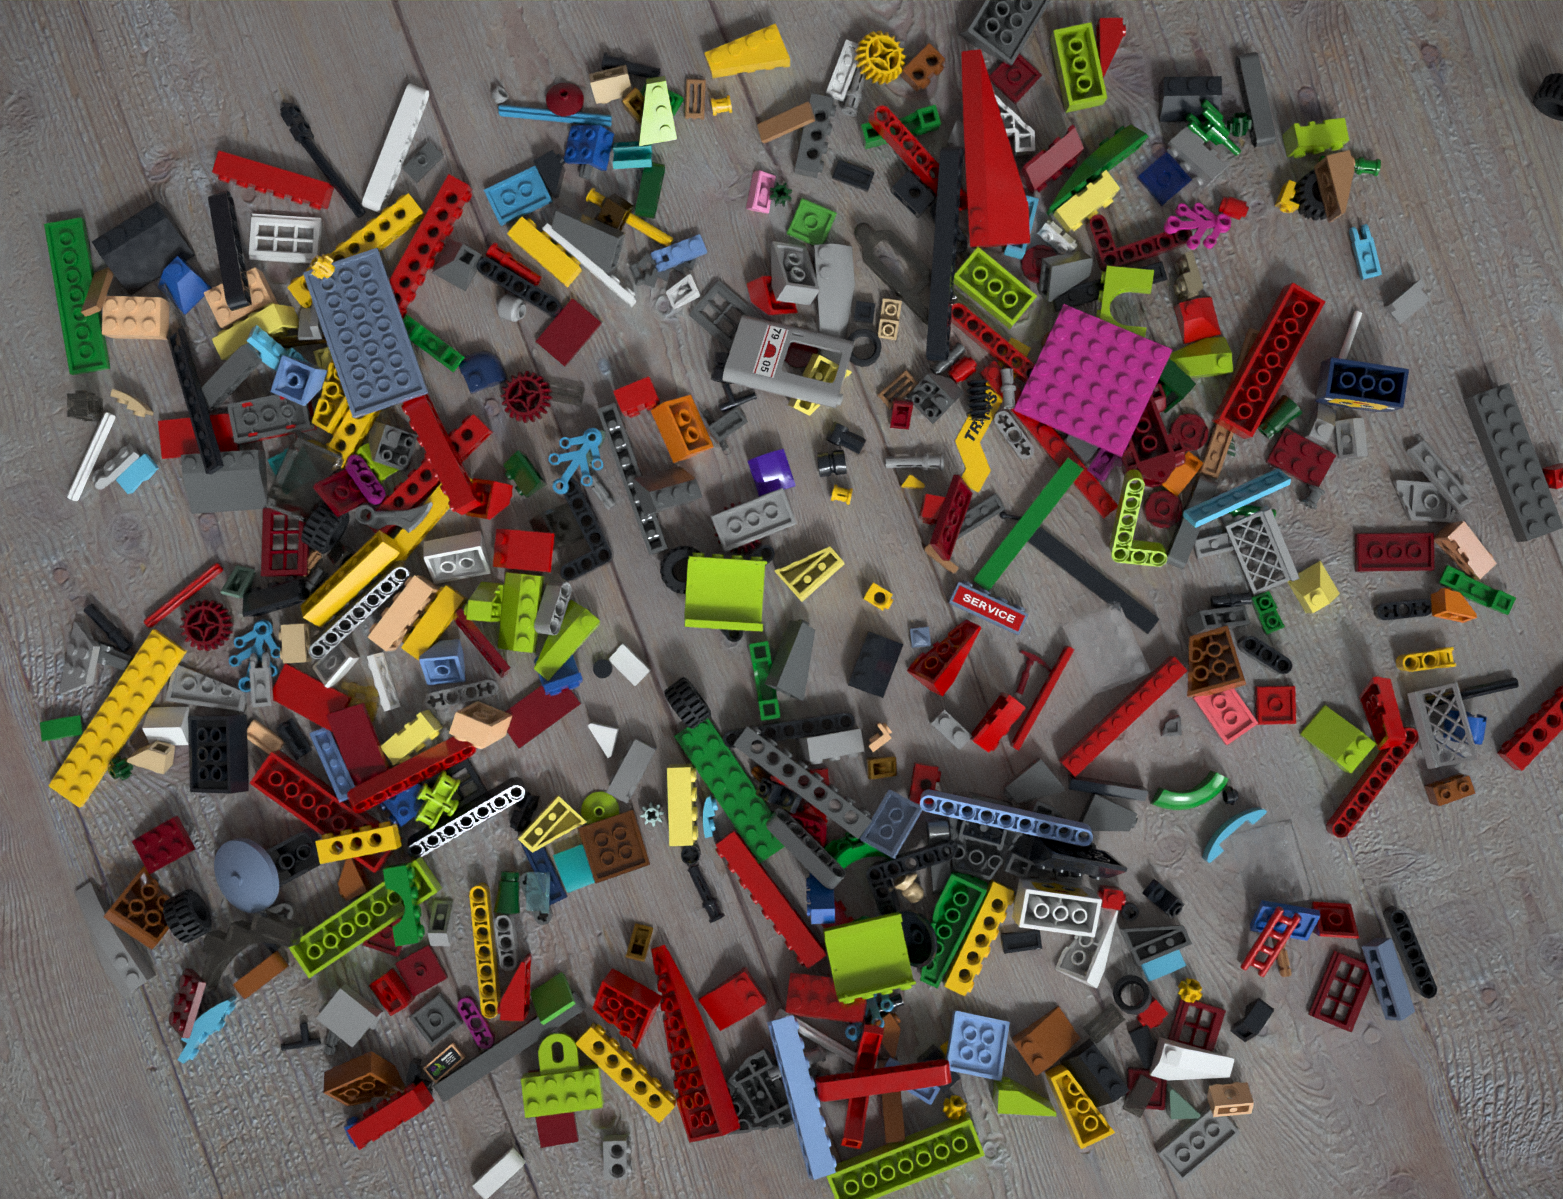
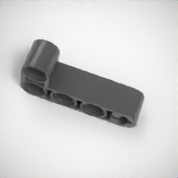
M946 818L926 820L928 845L949 838ZM944 846V851L949 854V847ZM929 852V859H934V855ZM950 860L930 867L933 894L942 893L951 875Z

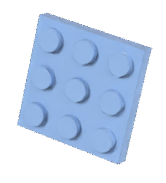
M953 1010L945 1059L949 1061L950 1071L1001 1081L1010 1022Z

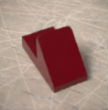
M893 398L890 428L909 430L913 400Z

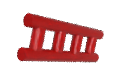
M1277 906L1240 965L1241 969L1247 971L1249 966L1259 969V976L1265 977L1301 920V915L1295 913L1292 918L1282 915L1284 909ZM1277 922L1287 925L1283 933L1273 930ZM1268 936L1278 940L1273 948L1264 945ZM1259 951L1269 954L1264 962L1254 959Z

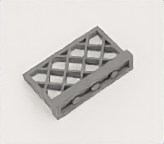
M1265 506L1260 508V511L1224 525L1253 595L1290 580L1293 582L1300 579L1271 508ZM1260 516L1262 523L1259 530L1250 527L1252 519ZM1237 525L1245 527L1241 537L1233 535L1231 528ZM1248 529L1257 532L1253 542L1244 539ZM1260 534L1266 535L1269 538L1266 547L1256 544ZM1242 541L1251 544L1248 554L1241 553L1239 550ZM1255 546L1264 549L1260 559L1251 556ZM1268 551L1276 555L1273 564L1264 561ZM1249 559L1259 562L1255 572L1248 570L1246 567ZM1262 563L1271 566L1268 576L1258 573ZM1275 568L1283 572V578L1278 580L1271 578ZM1256 576L1266 579L1263 586L1255 588L1253 583Z
M1458 683L1407 694L1428 769L1479 759ZM1448 688H1453L1455 696L1452 701L1442 696ZM1431 693L1437 697L1433 705L1426 702L1424 694ZM1440 699L1449 704L1445 713L1435 708ZM1452 706L1460 712L1457 720L1448 715ZM1433 710L1442 715L1438 724L1431 721L1430 715ZM1445 718L1455 723L1450 732L1441 727ZM1457 726L1465 730L1463 739L1453 734ZM1438 729L1448 735L1443 743L1436 739L1435 734ZM1450 737L1460 742L1455 751L1446 746ZM1465 745L1470 748L1472 756L1464 757L1458 752ZM1443 749L1453 754L1449 761H1442L1441 752Z

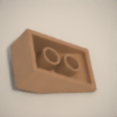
M1350 150L1328 155L1314 166L1328 223L1333 222L1346 212L1355 170V159L1351 155Z

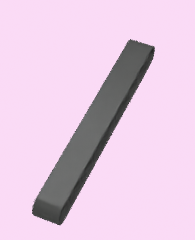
M576 991L572 992L576 1004L545 1025L540 1023L538 1015L491 1047L485 1049L437 1081L433 1087L442 1101L449 1100L583 1011L586 1006Z

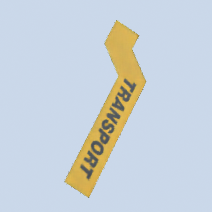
M1012 337L1008 342L1025 357H1027L1031 350L1030 347ZM1012 359V365L1014 367H1020L1021 363L1019 359ZM997 362L1002 369H1007L1000 362ZM992 388L986 390V393L991 394V397L985 399L991 402L990 405L985 406V408L991 410V412L985 414V416L990 417V420L972 421L968 417L955 440L966 468L961 478L970 489L978 493L991 471L980 442L1002 403V400Z

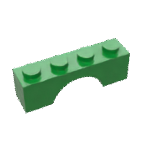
M936 105L917 109L912 114L899 119L913 136L937 131L941 124ZM869 122L861 124L860 133L865 150L888 144ZM890 127L891 134L895 135V129Z
M769 641L751 643L749 647L761 721L780 718L777 690L765 684L772 667Z
M411 862L387 866L383 869L386 889L397 892L405 905L403 918L392 927L395 947L419 943L425 935V929L420 923L422 911L420 905H417L418 888L414 886L413 881L415 878L414 867H411Z

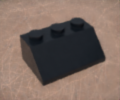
M1222 76L1163 77L1159 83V122H1188L1186 117L1190 113L1200 122H1206L1208 119L1202 114L1204 108L1201 106V103L1207 99L1219 111L1222 99Z
M292 576L286 578V582L279 584V581L267 584L268 587L261 589V587L250 589V593L243 595V617H258L304 603L310 597L308 589L304 586L306 584L305 579Z
M867 631L847 685L883 698L904 644Z
M1090 1038L1060 1060L1061 1064L1069 1070L1096 1108L1113 1103L1130 1091Z

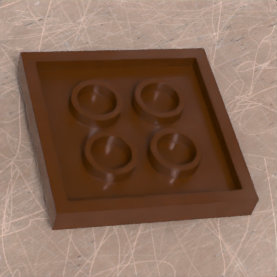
M633 810L577 828L595 884L650 865Z

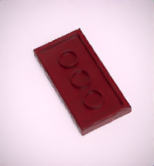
M953 475L929 543L943 561H949L973 495L960 475Z
M1434 532L1356 533L1355 572L1435 571Z
M460 608L455 612L454 622L500 678H504L511 667L471 620H467V615H464V611Z
M541 685L505 711L512 715L507 733L519 749L582 704L572 689L565 688L561 690V693L551 696L550 694L545 695Z
M364 702L326 715L355 786L389 770Z
M540 1069L529 1070L528 1073L540 1072ZM575 1112L535 1117L540 1148L579 1141Z

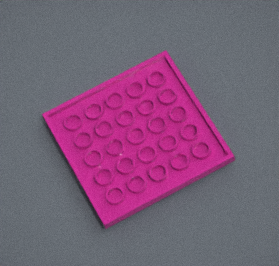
M1064 304L1014 411L1122 458L1173 349Z

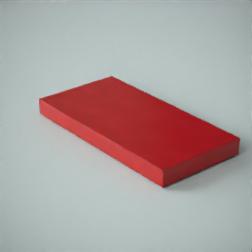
M229 413L209 415L220 452L240 451L239 444L234 442ZM190 418L158 421L162 459L181 458V455L200 454Z
M285 663L273 687L274 701L331 732L333 731L326 715L347 708L352 697L333 687H325L322 681Z

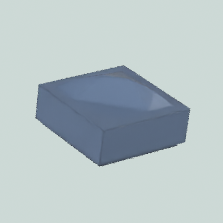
M929 627L910 629L912 648L931 646Z

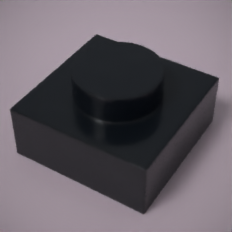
M856 301L854 321L873 324L876 303Z

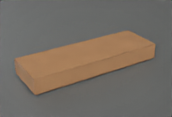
M805 102L757 124L761 142L765 144L814 122L815 118L811 104Z
M109 267L94 274L81 310L85 316L99 312L103 307L114 275Z

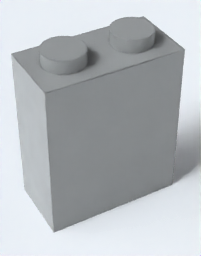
M345 984L341 988L337 986L331 993L332 999L329 1003L325 1002L319 1008L320 1014L316 1019L353 1048L381 1012Z

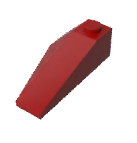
M966 619L951 630L947 638L940 643L938 641L934 643V647L926 654L924 652L921 653L907 669V672L927 689L943 697L954 683L981 630V626Z

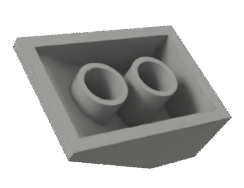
M772 241L771 275L772 289L776 301L810 305L820 291L806 246Z

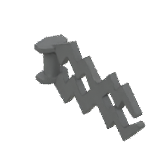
M647 253L638 263L632 264L629 269L633 274L636 286L644 284L655 288L657 277L668 281L671 269H675L682 274L684 267L693 271L697 258L692 259L690 264L684 262L664 270V272H658L654 268L652 276L646 273L645 279H642L639 267L645 270L647 262L654 266L657 265L656 261ZM662 257L664 262L669 261L667 257Z

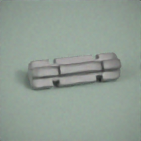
M592 475L593 484L590 487H593L592 490L600 501L604 502L603 505L606 509H611L615 502L612 498H609L610 495L602 484L598 483L597 477ZM590 478L586 480L588 484L590 483Z

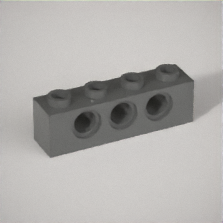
M811 93L809 103L811 104L814 118L821 114L825 116V119L818 121L815 118L814 122L804 126L795 174L817 178L818 173L823 171L824 161H821L822 154L827 153L828 142H825L826 136L831 134L833 124L829 123L830 117L835 116L837 105H833L834 98ZM819 133L821 138L814 140L811 135ZM809 152H815L817 154V157L811 159L807 156V154Z

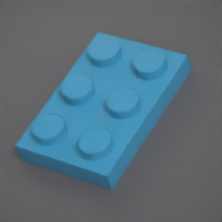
M536 166L484 190L500 226L553 202Z

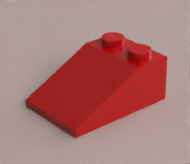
M496 529L493 567L551 572L554 533Z
M527 954L523 959L505 994L501 998V1002H498L497 1014H500V1020L524 1021L530 1012L531 954Z
M743 967L698 999L719 1031L749 1016L767 1003L766 995L746 967Z

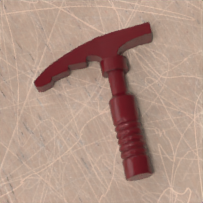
M1020 650L1019 653L1028 657L1026 668L1022 672L1016 693L1023 695L1030 675L1029 671L1034 661L1042 664L1047 671L1051 672L1052 670L1036 655Z

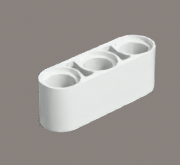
M512 1147L472 1184V1187L483 1199H487L510 1179L526 1161Z

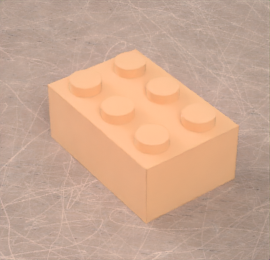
M257 268L246 271L252 305L231 311L225 300L223 283L204 292L220 328L230 329L235 322L244 321L249 318V314L263 310L265 305L269 303L278 304L262 271Z
M106 296L103 304L102 335L122 339L167 340L166 336L169 335V303L161 297Z
M477 701L455 713L449 734L454 735L457 740L468 741L474 747L482 749L506 736L512 715Z

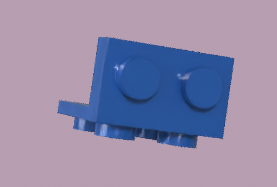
M573 125L569 132L564 162L567 164H590L600 171H607L614 133L601 125Z
M573 655L549 681L538 673L545 695H557L562 692V689L569 688L571 690L579 687L580 683L583 682ZM537 657V658L534 659V663H535V664H536V662H537V660H538L539 657Z
M419 783L378 804L383 811L387 810L391 815L388 818L392 824L397 823L401 828L416 816L424 803V800L416 799L421 788Z

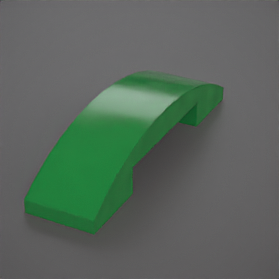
M406 315L403 321L410 341L454 373L465 357L409 315Z
M1446 565L1438 582L1445 588H1451L1452 591L1460 592L1464 598L1504 615H1509L1516 600V597L1476 581L1449 565Z

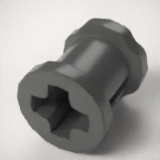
M1309 485V490L1300 503L1316 510L1317 503L1321 495L1325 494V491L1317 486Z

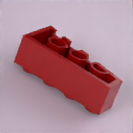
M423 1081L416 1085L414 1082L403 1089L404 1092L401 1093L399 1090L389 1097L390 1100L387 1101L385 1098L376 1104V1108L371 1106L362 1112L363 1116L347 1130L359 1150L364 1148L371 1140L374 1142L387 1131H392L401 1123H405L426 1110L435 1101Z

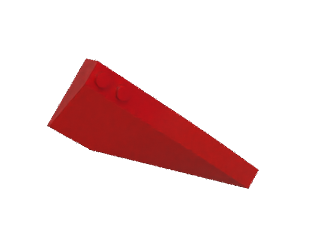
M981 49L961 51L970 247L976 249L977 247L986 248L1031 243L1029 204Z
M664 944L651 949L655 974L659 975L657 988L658 992L662 993L663 1002L660 1003L661 1011H665L666 1019L663 1020L668 1052L672 1053L671 1070L675 1071L676 1080L673 1083L674 1089H678L679 1097L676 1098L677 1106L689 1143L724 1136L741 1128L738 1116L700 1012L678 967Z

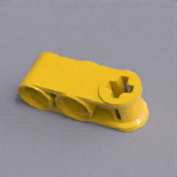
M1442 647L1435 650L1401 654L1397 657L1395 664L1399 670L1409 672L1456 666L1452 653L1454 647ZM1425 656L1429 657V663L1427 665L1424 662ZM1407 658L1410 659V666L1408 668L1405 666Z

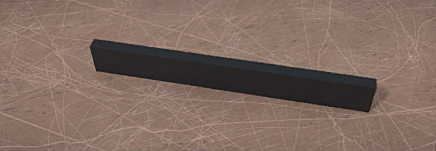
M177 328L166 337L206 474L212 475L224 467L185 330Z
M1040 526L1028 540L1030 545L1146 634H1149L1159 621L1157 616Z

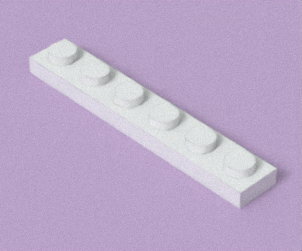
M548 223L543 227V230L556 243L560 244L571 256L575 257L630 307H633L636 303L635 294L628 287L622 288L619 285L621 282L614 275L608 276L604 270L555 232Z

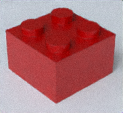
M649 376L613 391L621 412L625 417H636L640 415V411L645 409L650 411L657 407V404L661 403Z

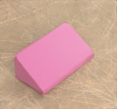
M761 170L753 172L746 209L769 213L771 204L769 196L773 194L770 192V187L774 188L775 175Z

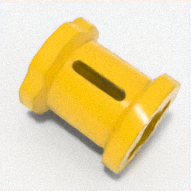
M730 95L721 99L711 98L714 116L721 112L728 111L732 113Z
M834 484L831 501L838 500L849 505L853 488L845 489Z

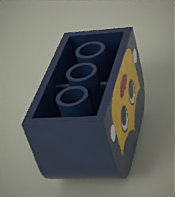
M1331 357L1321 362L1315 401L1326 405L1372 412H1392L1402 409L1404 407L1409 369Z

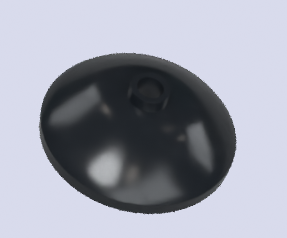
M915 910L899 912L903 921L901 925L910 966L920 968L930 964L937 953V937L934 928L925 916Z

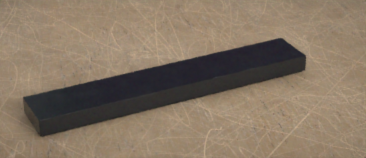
M1163 261L1137 268L1154 270L1152 285L1168 280ZM1097 279L1072 287L1053 300L1056 312L1061 311L1064 304L1075 307L1098 300L1099 292L1104 291V284L1101 283V279Z

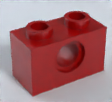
M931 494L923 496L919 519L923 520L922 523L934 525L937 522L945 497Z
M914 762L909 800L920 804L921 794L925 790H935L936 782H940L941 771H938V766ZM924 779L930 780V786L927 789L920 787V783ZM932 798L924 799V802L927 804H932L934 801Z

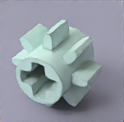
M650 802L649 808L643 806L642 809L646 812L641 814L640 817H645V825L651 822L654 827L657 820L659 822L663 821L660 815H663L665 811H660L659 807L661 804L653 806V803ZM653 810H655V815L657 816V818L655 816L650 818V813L648 811L652 812Z

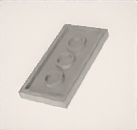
M783 488L711 516L724 552L797 524Z
M1210 1106L1200 1113L1201 1116L1199 1118H1194L1156 1150L1157 1154L1181 1182L1185 1181L1241 1134L1227 1116L1213 1117Z

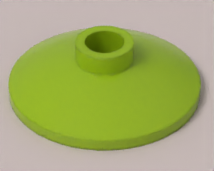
M603 791L594 792L587 796L581 807V815L587 825L619 814L617 800L612 795ZM601 808L603 814L598 815L596 809Z

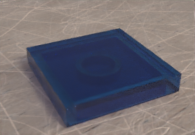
M1168 151L1137 177L1161 206L1192 181Z

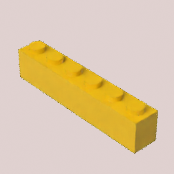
M379 530L300 605L303 618L319 627L329 622L339 610H342L352 598L357 596L362 588L368 585L378 573L382 572L392 560L397 558L400 553L397 541Z

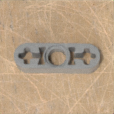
M998 412L993 418V423L1019 459L1027 460L1031 458L1034 454L1033 445L1008 412ZM998 416H1005L1007 418L1005 423L1008 426L1012 424L1013 427H1010L1006 430V432H1004L1003 429H1005L1006 426L1003 423H998ZM1011 430L1017 431L1019 434L1018 440H1010L1008 433ZM1022 439L1024 442L1021 445L1024 448H1029L1028 456L1026 454L1021 455L1022 448L1019 445L1017 448L1014 446Z

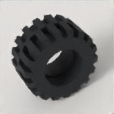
M1555 73L1549 74L1544 78L1533 97V104L1544 115L1559 121H1563V74Z
M1313 169L1297 182V187L1294 188L1296 193L1293 201L1299 204L1300 211L1298 213L1300 215L1304 213L1306 214L1305 218L1309 219L1312 217V220L1317 221L1319 218L1320 220L1326 219L1327 216L1323 203L1317 201L1312 194L1313 185H1318L1315 170Z
M325 502L322 503L307 520L302 531V542L321 554L329 552L346 531L350 518L349 513L337 517Z
M678 546L665 554L660 564L661 579L673 592L686 594V582L680 581L675 577L674 565L681 559H688V556H693V553H701L699 550L689 546Z
M681 677L664 690L667 701L687 727L694 729L711 716V710L687 678Z
M187 889L164 902L163 913L165 921L173 935L182 943H189L211 931L212 920L209 909L204 900L192 889Z

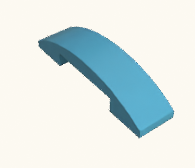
M1255 807L1242 811L1228 819L1212 835L1205 847L1202 858L1206 862L1211 863L1224 851L1219 846L1220 843L1245 821L1253 825L1267 811L1261 807Z

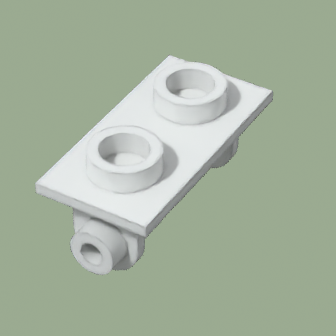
M1048 220L1037 233L1060 254L1070 253L1077 247L1076 240L1067 233L1063 236L1060 235L1063 230L1054 221Z

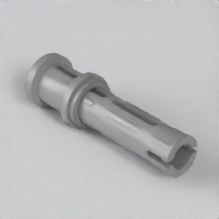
M858 67L851 89L846 93L845 105L841 109L842 113L851 117L858 115L857 108L859 102L863 99L861 92L866 78L865 73L860 74L862 69Z
M924 453L922 456H886V468H922L924 471L928 469H940L942 471L944 470V453H940V455Z
M819 1044L812 1050L803 1051L804 1057L808 1058L810 1067L816 1062L826 1061L824 1051ZM778 1065L767 1070L771 1081L781 1077Z

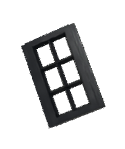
M468 758L443 770L446 772V775L452 777V775L465 768L470 775L468 779L459 784L456 790L461 798L456 810L488 792ZM441 772L420 782V786L422 787L426 783L432 789ZM473 780L477 790L464 797L459 788ZM445 811L442 812L439 820L447 816Z

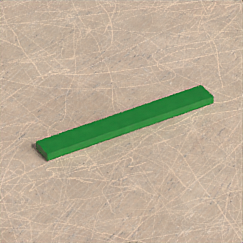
M1067 458L973 579L988 592L1081 474L1084 470Z

